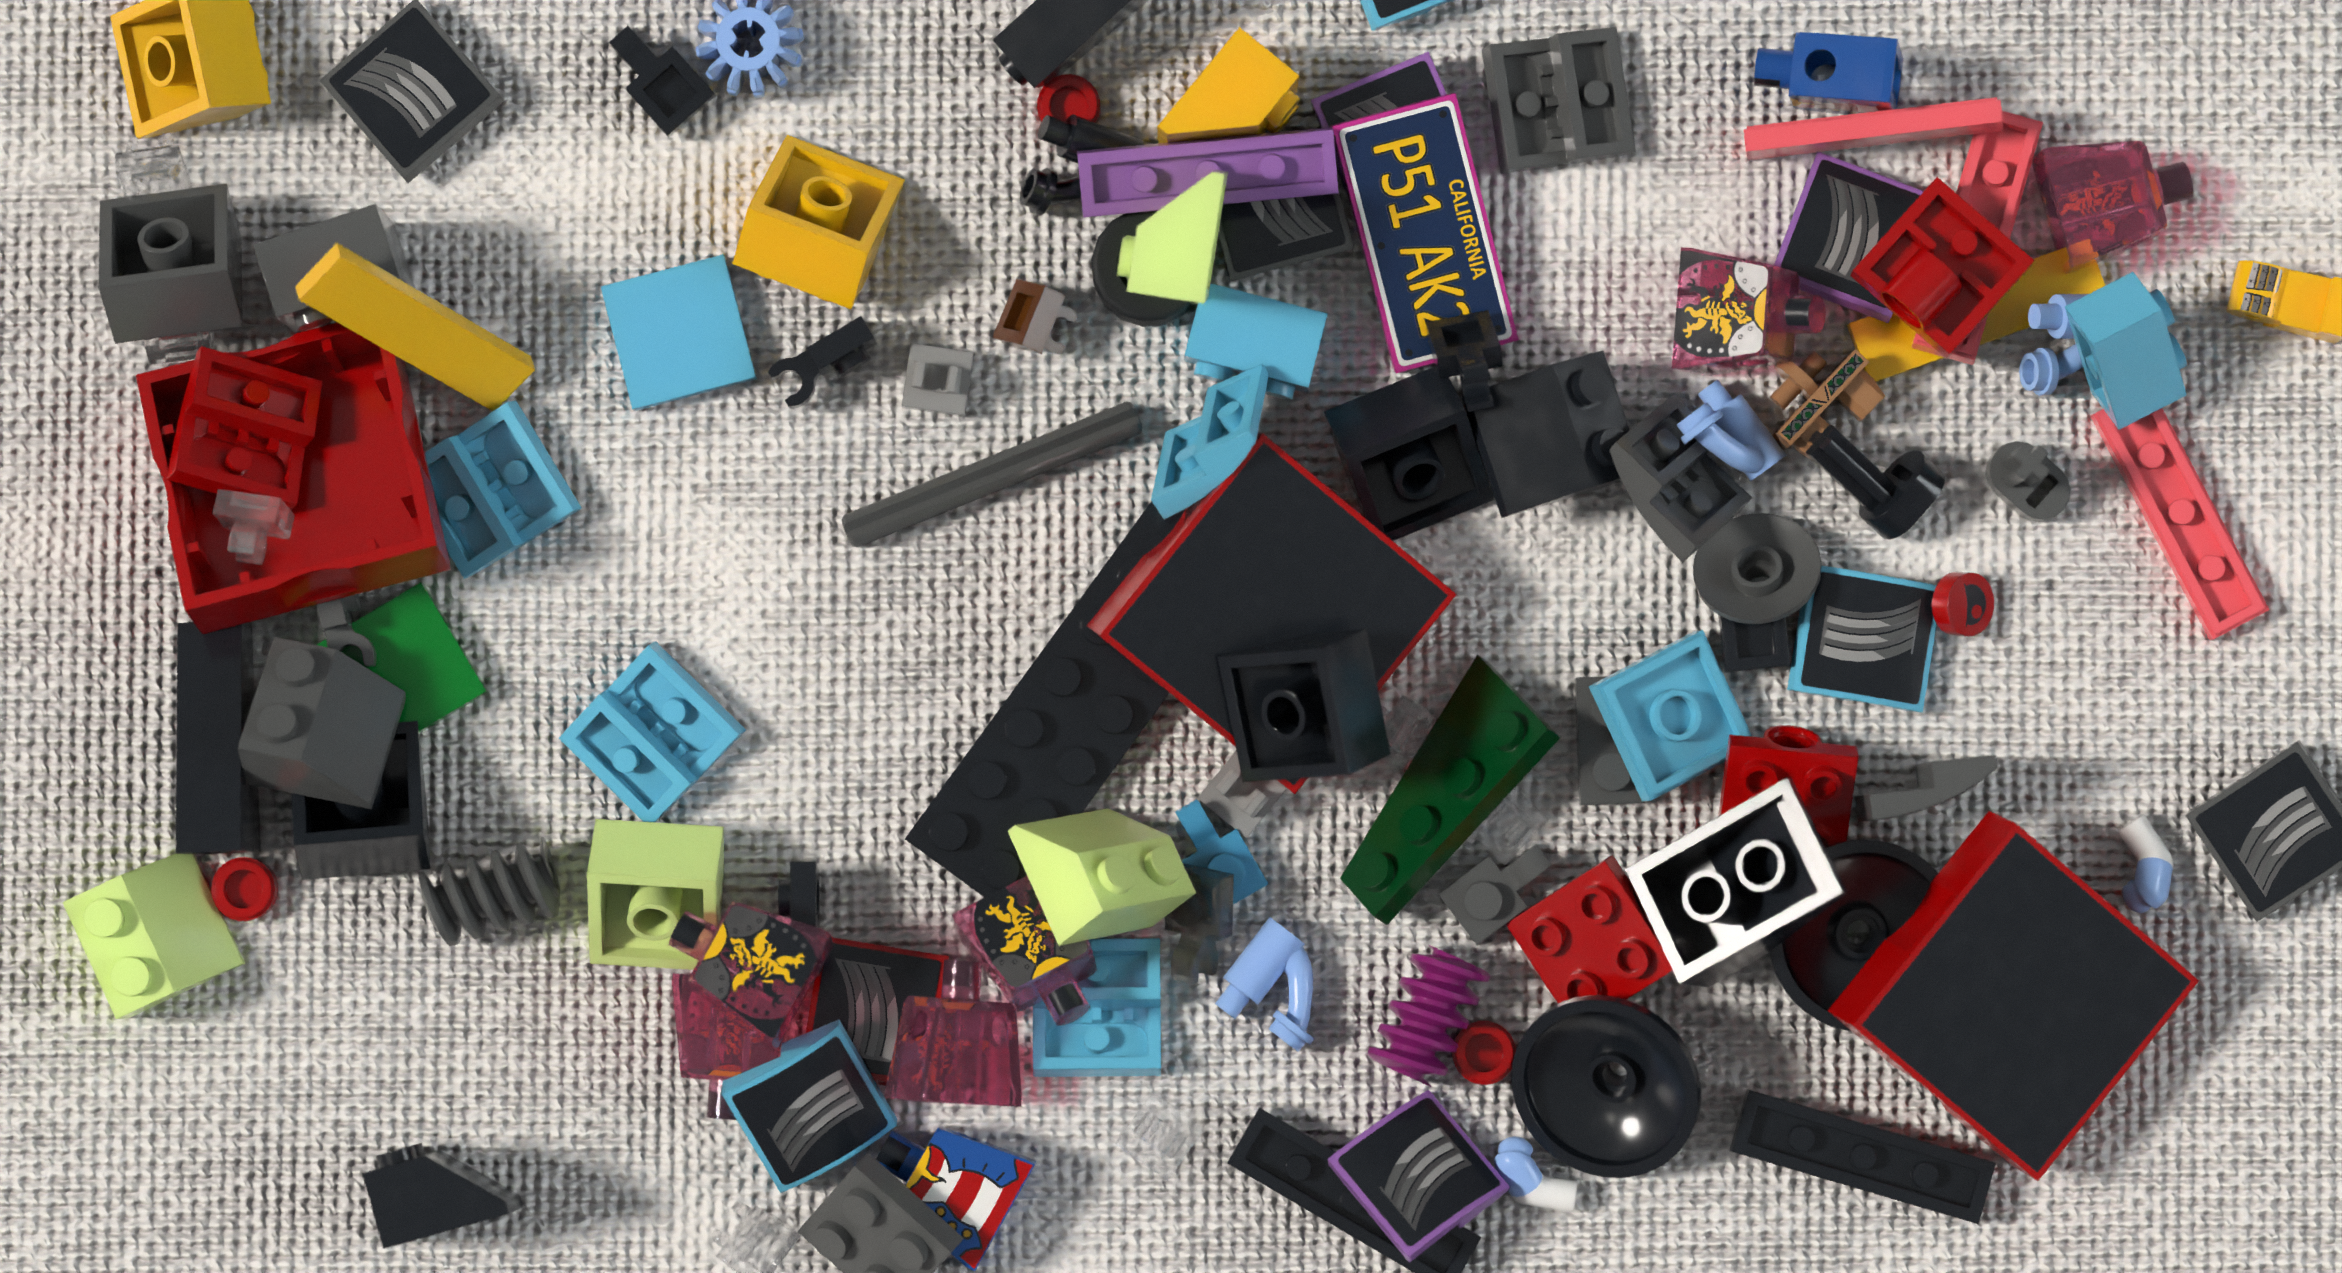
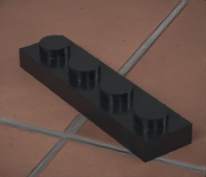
M1748 1089L1729 1149L1731 1152L1979 1224L1996 1162Z
M1258 1108L1228 1159L1227 1164L1414 1273H1461L1482 1238L1481 1236L1464 1226L1460 1229L1456 1225L1409 1263L1328 1165L1327 1159L1336 1151L1264 1109Z

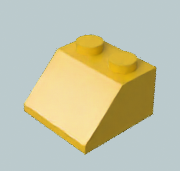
M144 0L110 16L136 139L151 138L236 119L271 104L268 90V75L263 66L254 25V11L249 0Z
M1239 27L1157 126L1158 143L1263 134L1266 130L1270 133L1280 132L1299 109L1297 103L1301 98L1296 95L1299 75Z
M786 135L748 206L732 264L752 271L761 277L773 279L812 294L821 300L852 309L871 271L905 179Z

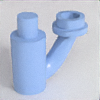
M2055 294L2049 299L2047 304H2032L2028 311L2030 327L2032 329H2047L2049 334L2055 339H2074L2064 306L2088 294ZM2076 343L2057 355L2050 348H2037L2033 353H2026L2022 357L2019 367V376L2023 388L2027 391H2033L2036 395L2047 396L2054 392L2058 380L2082 369L2083 365Z
M1718 379L1698 393L1704 404L1677 424V427L1683 433L1680 439L1684 444L1695 438L1702 446L1723 462L1744 472L1750 481L1786 456V453L1742 394L1733 399Z
M1269 917L1223 978L1230 984L1215 1004L1232 1018L1236 1019L1250 999L1259 1005L1284 972L1288 977L1289 985L1288 1011L1285 1016L1279 1010H1276L1272 1015L1276 1019L1268 1029L1299 1052L1306 1042L1311 1045L1315 1040L1306 1032L1310 1019L1313 995L1312 966L1309 956L1303 948L1305 944Z

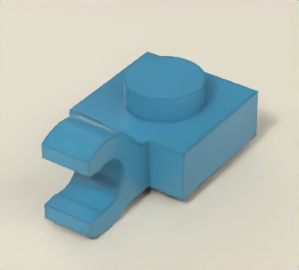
M1197 799L1175 811L1197 851L1181 859L1213 916L1268 885L1267 880L1237 829H1233L1219 837Z

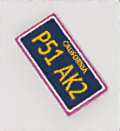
M1449 93L1330 125L1333 128L1334 143L1394 372L1399 373L1435 363L1428 343L1426 322L1488 310L1500 345L1518 341L1456 93Z

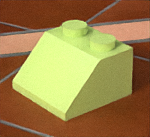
M1214 170L1137 226L1136 236L1126 235V237H1123L1117 275L1129 277L1127 292L1205 304L1208 300L1228 176L1227 171Z
M1109 808L1014 825L1008 830L1059 946L1153 927L1196 893L1171 836Z
M606 819L595 820L587 868L590 964L697 970L721 928L724 883L723 826ZM683 914L706 925L694 949L671 938Z
M173 854L119 875L62 902L116 1019L133 1017L245 964L223 914L218 910L213 901L211 888L196 855Z

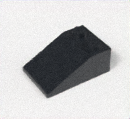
M1788 777L1625 869L1679 984L1710 987L1762 958L1847 894L1792 778Z

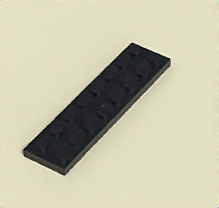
M1150 502L906 836L905 840L983 897H987L1006 887L1009 893L1017 896L1019 901L1031 883L1008 830L1014 825L1083 813L1170 694L1088 628L1087 625L1143 555L1156 547L1173 530L1185 509L1163 519L1153 502Z

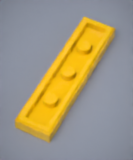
M2089 239L2034 258L2035 261L2032 266L1988 314L1979 346L2030 329L2028 311L2032 304H2047L2049 299L2055 294H2090L2104 287L2105 283ZM1894 313L1889 323L1868 316L1847 325L1854 348L1869 361L1863 369L1875 382L1945 358L1911 348L1916 332Z
M336 243L295 286L298 299L301 302L491 411L499 408L535 371L530 355L339 243Z

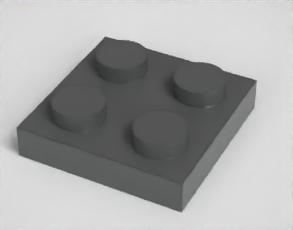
M868 1152L797 1231L821 1255L831 1261L843 1273H933L964 1239Z

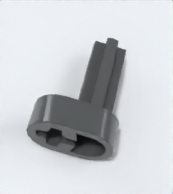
M2015 441L2001 446L1988 459L1985 475L1989 487L2018 515L2027 520L2040 522L2057 516L2065 509L2070 499L2071 489L2068 478L2059 467L2046 457L2049 453L2045 448L2040 445L2034 447L2029 443ZM2046 477L2049 478L2054 485L2050 488L2048 495L2040 504L2031 507L2026 502V499Z

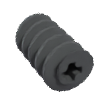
M544 837L540 839L539 856L533 858L523 843L516 844L515 863L508 865L498 850L491 851L490 871L484 872L473 857L467 858L465 878L462 879L457 877L449 864L442 865L441 885L438 886L433 885L424 871L419 872L420 888L431 923L435 931L439 932L449 946H455L460 943L462 925L474 939L484 937L487 917L498 932L509 930L511 910L523 925L534 922L536 903L548 918L558 916L560 885L552 854Z

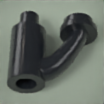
M1074 114L1070 115L1066 121L1046 115L1038 131V138L1040 140L1056 145V153L1059 157L1078 163L1077 151L1144 145L1142 139ZM1035 168L1031 169L1023 182L1020 192V203L1028 206L1031 213L1039 216L1043 215L1050 205L1081 201L1079 176L1058 181L1057 172L1049 168H1045L1042 171Z

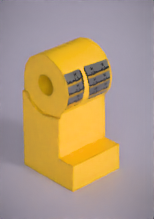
M2241 260L2238 261L2226 312L2240 318L2263 323L2262 326L2336 344L2342 340V278H2327L2290 270L2269 263Z

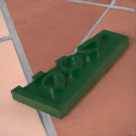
M1478 654L1340 877L1366 909L1376 919L1386 925L1393 920L1560 739V736L1502 675Z

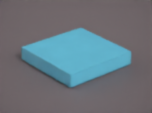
M724 254L601 286L632 410L637 411L757 379Z
M1703 630L1694 631L1588 686L1642 802L1652 801L1725 762L1729 734L1752 736Z

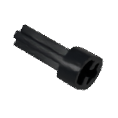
M1828 425L1822 433L1816 431L1809 439L1812 445L1806 451L1807 455L1860 503L1859 515L1884 539H1894L1906 533L1931 506L1943 489L1945 483L1944 473L1921 451L1913 450L1903 454L1883 473L1833 425Z

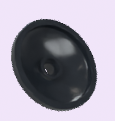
M1853 839L1825 847L1847 894L1769 952L1774 972L1788 996L1803 1011L1816 1020L1846 1031L1851 1030L1831 1015L1828 1009L1882 942L1901 928L1914 914L1924 899L1932 880L1938 874L1927 861L1914 852L1890 842L1874 839ZM1863 920L1869 928L1867 938L1861 943H1851L1847 936L1849 925L1854 921Z
M1586 995L1560 1002L1546 1010L1532 1023L1519 1042L1515 1052L1511 1074L1512 1090L1522 1121L1535 1140L1547 1152L1576 1170L1610 1178H1625L1648 1173L1667 1163L1680 1151L1697 1123L1701 1106V1084L1691 1052L1678 1033L1666 1021L1635 1002L1605 995ZM1616 1062L1625 1068L1627 1075L1622 1076L1614 1073L1609 1063Z

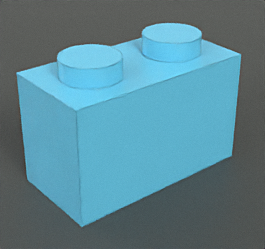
M2131 272L2064 306L2090 391L2118 430L2187 395L2180 369L2187 366V361L2178 341L2172 333L2168 332L2167 327L2174 324L2175 319L2169 304L2158 289L2149 293L2136 274Z
M1211 283L1208 300L1205 304L1198 303L1184 355V362L1196 364L1194 375L1216 382H1222L1231 378L1233 374L1238 375L1263 363L1269 373L1265 394L1292 400L1295 390L1304 393L1308 392L1328 313Z

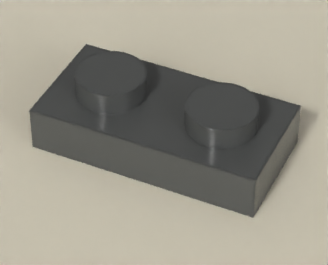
M1607 676L1574 678L1579 806L1645 803L1642 802L1588 687Z

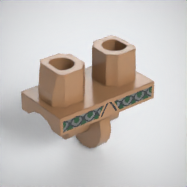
M1856 349L1851 354H1848L1819 386L1812 379L1827 365V362L1815 351H1812L1799 366L1786 357H1782L1774 365V369L1783 378L1784 382L1770 396L1772 401L1784 410L1798 394L1806 399L1772 435L1783 450L1792 445L1799 453L1815 462L1806 453L1812 445L1809 439L1816 431L1822 433L1829 424L1820 414L1834 399L1861 422L1885 397V394L1874 379L1863 369L1869 361Z

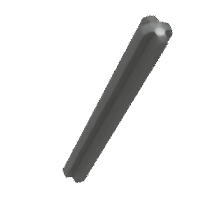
M1131 402L1121 403L847 513L842 517L844 531L849 543L853 547L863 546L1137 436L1142 432L1141 420L1135 406Z

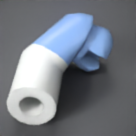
M2141 814L2117 830L2137 860L2134 879L2122 888L2124 902L2132 911L2137 913H2144L2151 907L2159 908L2169 896L2174 864L2171 853L2146 816Z
M1512 1136L1502 1140L1498 1146V1154L1494 1158V1167L1510 1186L1508 1192L1516 1202L1524 1205L1572 1212L1576 1197L1577 1181L1543 1176L1535 1161L1531 1158L1533 1147L1526 1139Z

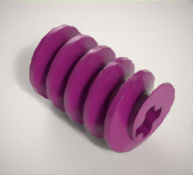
M1428 945L1433 950L1432 954L1413 953L1409 959L1422 973V977H1401L1398 983L1412 997L1411 1001L1391 1000L1388 1008L1401 1020L1400 1025L1381 1023L1377 1031L1391 1044L1390 1047H1370L1367 1055L1375 1062L1432 1087L1424 1079L1425 1075L1445 1076L1448 1068L1435 1056L1436 1051L1456 1052L1458 1049V1044L1445 1032L1446 1029H1467L1469 1021L1456 1009L1457 1005L1477 1006L1480 998L1467 986L1468 981L1488 982L1490 974L1473 964Z

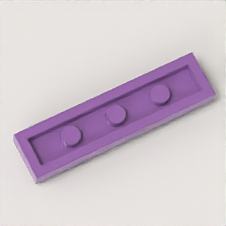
M1332 127L1077 151L1083 218L1161 210L1214 170L1228 172L1223 204L1339 193Z

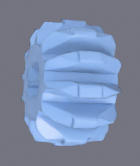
M715 0L712 3V7L722 19L721 23L700 20L698 29L705 36L716 40L702 43L696 47V54L699 59L709 60L718 58L706 71L711 82L718 81L731 72L727 81V92L733 96H737L741 92L745 79H750V86L754 97H764L765 87L762 78L770 75L778 87L784 88L788 84V80L783 71L778 67L779 64L783 63L790 67H800L802 63L801 55L793 50L784 48L804 40V33L801 28L791 27L782 29L793 18V9L789 5H785L769 15L773 6V0H757L755 8L750 7V0H736L738 9L730 12L725 2ZM746 30H749L753 37H755L757 30L764 33L759 39L763 51L755 57H751L747 50L744 53V57L736 54L741 48L737 37Z

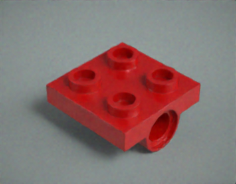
M1936 177L1852 270L1850 276L1948 359L2027 272L2035 260L1942 180Z
M1791 725L1771 727L1765 731L1764 738L1729 734L1718 816L1788 777L1792 778L1824 846L1827 847L1838 842L1847 841L1859 758L1857 746L1822 743L1819 735L1813 731Z
M1613 855L1506 923V926L1557 1003L1586 995H1605L1628 999L1673 971L1631 881Z

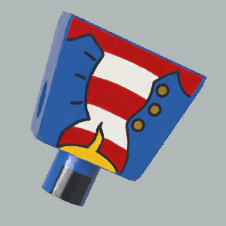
M1797 32L1793 51L1758 48L1754 85L1789 89V98L1793 107L1800 110L1849 115L1898 109L1904 58L1898 39ZM1829 65L1835 68L1832 76L1824 81L1811 79L1814 70L1820 66Z
M942 1126L937 1128L926 1149L892 1130L876 1158L894 1176L907 1182L905 1186L964 1238L952 1251L951 1255L974 1272L1036 1164V1161L1027 1156Z

